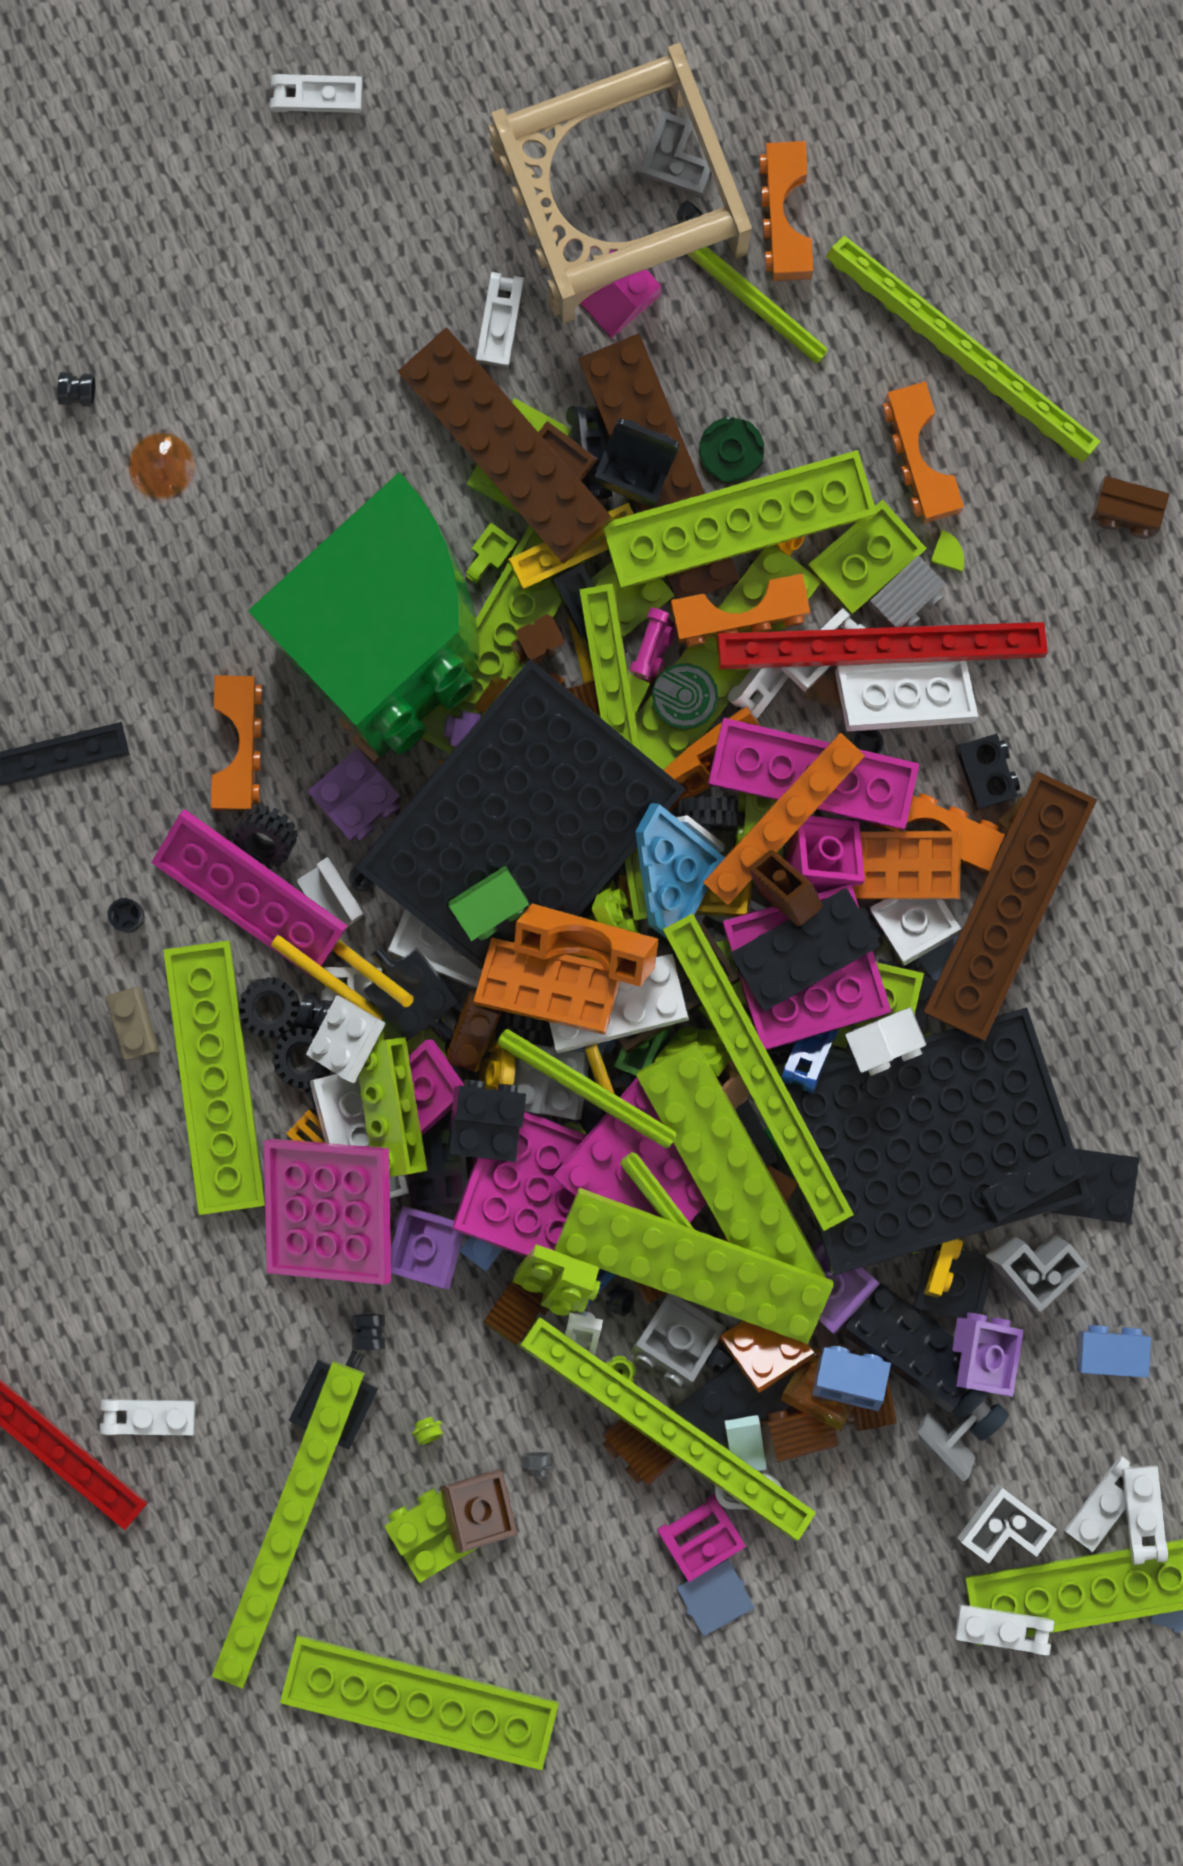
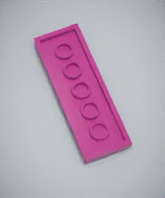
M723 718L708 785L778 800L830 742ZM860 750L865 757L816 810L904 830L920 764Z
M185 809L178 815L151 862L312 978L314 977L270 946L277 935L281 936L317 964L323 966L348 927L344 922Z

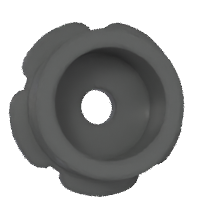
M525 1453L524 1463L521 1464V1468L527 1469L529 1476L548 1475V1470L554 1468V1464L551 1462V1453Z

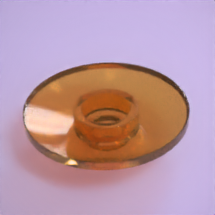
M155 433L146 436L136 444L129 458V473L132 481L140 491L154 498H169L179 494L189 485L194 475L195 461L191 449L182 439L173 434ZM158 458L166 460V465L161 469L154 466Z

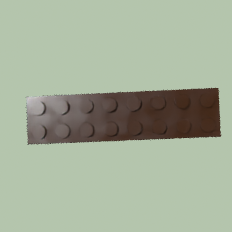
M447 327L398 370V373L563 564L614 520Z
M640 333L578 358L579 365L609 438L617 420L621 418L635 421L642 427L657 433L666 434L679 442V449L654 508L705 494ZM636 501L640 512L654 509ZM732 558L666 576L675 599L699 594L706 595L740 580Z
M1039 771L1035 772L922 1013L981 1041L986 1040L1098 799Z

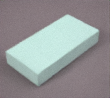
M758 1415L725 1421L729 1451L757 1471L766 1470Z

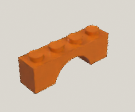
M806 141L766 143L764 154H759L760 175L766 174V186L761 187L762 207H768V219H763V238L770 239V251H765V271H772V281L812 279L814 271L812 238L795 231L786 220L783 210V203L787 195L794 188L806 182L808 174Z
M926 381L888 392L885 398L886 403L882 404V411L885 421L887 423L892 422L895 434L891 435V440L895 453H901L905 464V466H901L903 481L906 486L911 485L914 497L910 498L914 516H920L922 523L925 524L960 514L964 505L955 476L941 474L930 468L923 460L919 451V433L935 415Z
M802 573L769 580L767 592L763 600L755 608L743 613L724 612L716 608L707 599L705 594L671 600L670 604L678 644L686 643L687 647L706 644L707 638L716 637L718 633H738L750 629L752 632H768L772 630L771 625L784 623L785 627L804 624V618H808L811 613Z
M214 675V709L217 713L232 720L239 734V749L235 759L224 770L212 775L211 809L214 811L245 812L248 808L251 810L254 804H260L261 786L260 784H255V771H261L262 765L261 751H256V738H262L263 724L262 718H257V705H263V685H258V680L255 676Z
M919 793L918 797L913 795L906 824L915 821H928L939 825L945 831L961 832V864L985 874L989 872L1005 834L998 832L999 826L983 819L980 820V823L967 818L969 815L967 812L950 806L949 810L937 806L938 800L926 794ZM863 821L887 832L899 830L897 828H892L880 824Z
M531 904L516 921L514 951L544 960L561 954L587 956L599 961L606 967L608 978L638 987L642 986L655 969L658 947L657 938L536 904Z

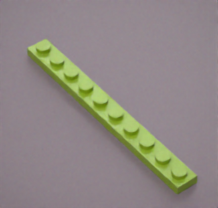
M845 235L826 254L825 257L833 262L836 269L849 275L859 284L862 290L871 293L884 303L887 310L900 316L910 325L912 330L922 334L935 344L938 351L951 357L961 365V368L967 374L976 377L986 385L993 395L1002 398L1012 406L1018 415L1027 418L1037 426L1044 436L1053 439L1063 447L1069 456L1083 463L1101 442Z
M607 584L579 589L600 717L641 751L614 585ZM636 848L625 861L634 921L648 919L638 848Z
M692 913L662 929L822 1230L825 1231L853 1216L851 1208L694 914Z
M539 1317L519 1345L520 1348L792 1540L799 1541L815 1516L816 1512L542 1318Z
M333 1361L212 1673L214 1678L242 1689L246 1683L363 1380L364 1372Z

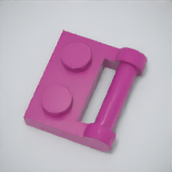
M651 607L647 616L649 623L637 659L632 661L629 672L654 686L656 678L664 670L665 660L663 657L667 646L670 647L674 641L675 628L674 623L668 618L669 613Z
M715 1494L707 1497L706 1503L669 1526L664 1524L657 1528L688 1582L746 1547ZM715 1514L719 1520L718 1523L681 1546L678 1545L675 1537L710 1515Z

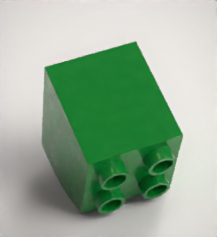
M400 472L248 610L274 646L380 758L390 749L397 755L410 750L426 732L427 727L421 722L423 718L440 703L446 709L454 708L472 692L476 685V681L470 675L479 667V633L475 608L467 582L435 518L421 496Z

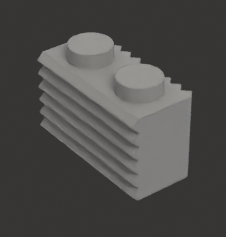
M917 556L870 600L868 606L888 627H912L920 619L917 613L925 605L931 609L944 597L940 591L946 584L920 556Z

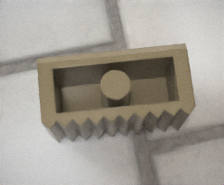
M133 987L107 995L105 1000L109 1001L107 1004L111 1008L109 1013L113 1014L111 1019L114 1020L113 1026L116 1027L114 1032L118 1033L116 1038L120 1040L118 1045L122 1046L120 1051L124 1053L122 1058L132 1061L160 1052L142 989Z

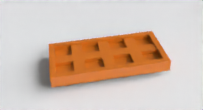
M860 832L865 882L853 887L856 899H960L961 832Z
M491 938L474 997L475 1005L606 1035L620 981L608 978V971L600 962L566 954L556 955L544 960L514 951V942Z

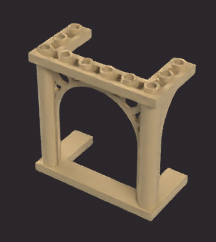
M681 43L667 47V56L506 115L504 108L491 112L492 124L488 125L493 159L496 165L501 163L506 176L511 174L516 184V186L511 188L518 207L524 205L528 216L523 218L527 233L530 238L536 236L540 247L535 249L537 259L542 269L548 268L551 279L547 280L549 305L554 316H561L563 324L576 319L575 308L584 299L621 278L726 239L729 242L735 259L748 254L752 227ZM669 88L676 108L685 106L724 207L627 242H606L581 233L563 217L556 206L551 192L550 167L559 143L572 128L582 121ZM554 129L555 137L548 140L538 132L544 130L545 134H547L550 130ZM527 142H537L545 148L546 155L540 159L531 158L524 153L523 145ZM526 165L539 167L542 171V176L537 179L533 178L535 176L534 171L526 167ZM535 189L541 191V193L537 195ZM547 199L551 204L549 207H543L541 202ZM551 215L550 218H549V220H548V222H547L545 216ZM556 227H561L566 235L556 246L558 234L557 231L553 232ZM578 240L583 246L581 256L576 261H566L563 256L566 245L570 241ZM597 248L601 251L602 255H593L594 260L587 262L590 256V249Z

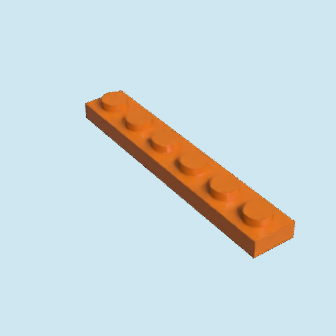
M839 733L707 876L703 883L723 902L729 905L753 879L749 872V867L769 850H774L777 853L865 755L842 733Z

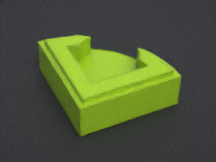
M941 530L930 562L962 573L964 553L957 539L947 531Z

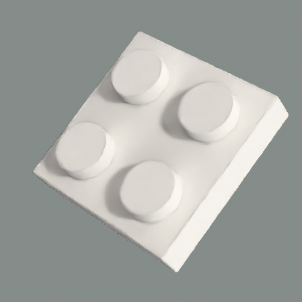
M884 899L870 907L873 918L903 966L953 939L961 932L959 924L943 899Z
M337 995L306 1055L343 1079L355 1083L386 1023L349 1000Z

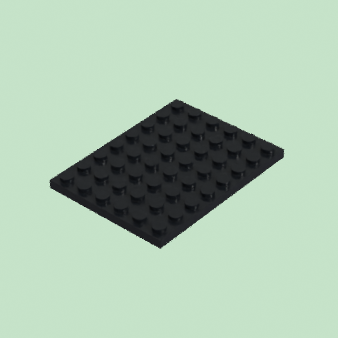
M529 658L356 865V869L480 970H483L491 938L514 942L516 921L518 919L512 922L506 919L496 925L497 931L488 938L480 940L477 937L471 941L450 909V900L506 865L528 900L529 905L524 907L525 910L531 904H536L579 916L637 848L635 831L650 804H660L668 811L685 791V787Z
M1027 1007L996 1016L985 1041H981L954 1028L924 1037L926 1046L920 1048L921 1055L903 1061L901 1056L889 1061L891 1066L889 1069L870 1076L868 1070L860 1072L854 1057L824 1066L814 1093L803 1090V1086L796 1083L791 1085L784 1083L854 1214L823 1231L813 1213L832 1276L1091 1199L1083 1176L996 1223L980 1195L987 1188L1068 1145L1071 1146L1076 1155Z

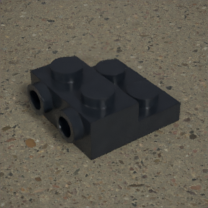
M465 1080L464 1086H455L447 1154L516 1162L519 1130L523 1128L526 1093H518V1086L509 1084H498V1090L485 1089V1082L476 1080Z

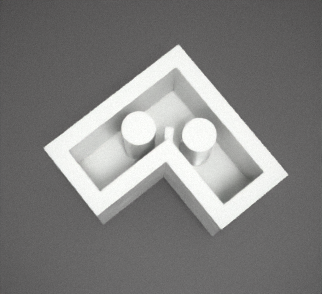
M911 1007L845 1034L860 1072L868 1070L870 1076L891 1067L889 1061L901 1056L903 1061L921 1055L920 1048L926 1046L925 1039Z
M997 1484L957 1538L974 1553L990 1563L1009 1536L1037 1557L1057 1529Z

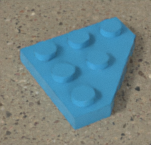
M651 803L635 834L648 924L666 938L662 929L692 913L695 915L708 890L703 881L725 857L660 804Z

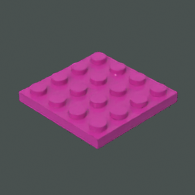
M852 884L817 894L819 899L823 901L847 887L858 906ZM773 906L723 921L722 926L730 952L789 920L787 915L784 916L779 908L776 909ZM873 951L762 1013L736 968L740 976V984L754 1029L766 1050L888 1015L892 1012Z
M636 1078L620 1098L662 1123L638 1078ZM609 1113L602 1117L552 1176L573 1196H576L578 1189L582 1188L660 1217L620 1164V1161L627 1154L633 1152L638 1154L689 1223L707 1203L674 1143L669 1148H664Z
M524 1111L523 1128L519 1130L516 1162L475 1158L451 1229L524 1257L529 1254L536 1244L554 1251L575 1196L552 1176L587 1135Z
M281 1139L265 1140L267 1273L381 1285L390 1283L389 1148Z

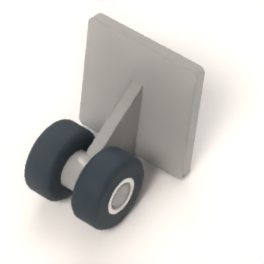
M968 1388L955 1409L952 1410L957 1418H964L950 1430L929 1409L924 1413L917 1431L922 1445L930 1452L935 1451L943 1460L942 1464L947 1472L954 1477L958 1476L962 1481L969 1478L976 1457L959 1438L970 1428L971 1433L979 1441H984L993 1435L1009 1417L1008 1412L1000 1404L988 1407L983 1401L987 1397L988 1392Z

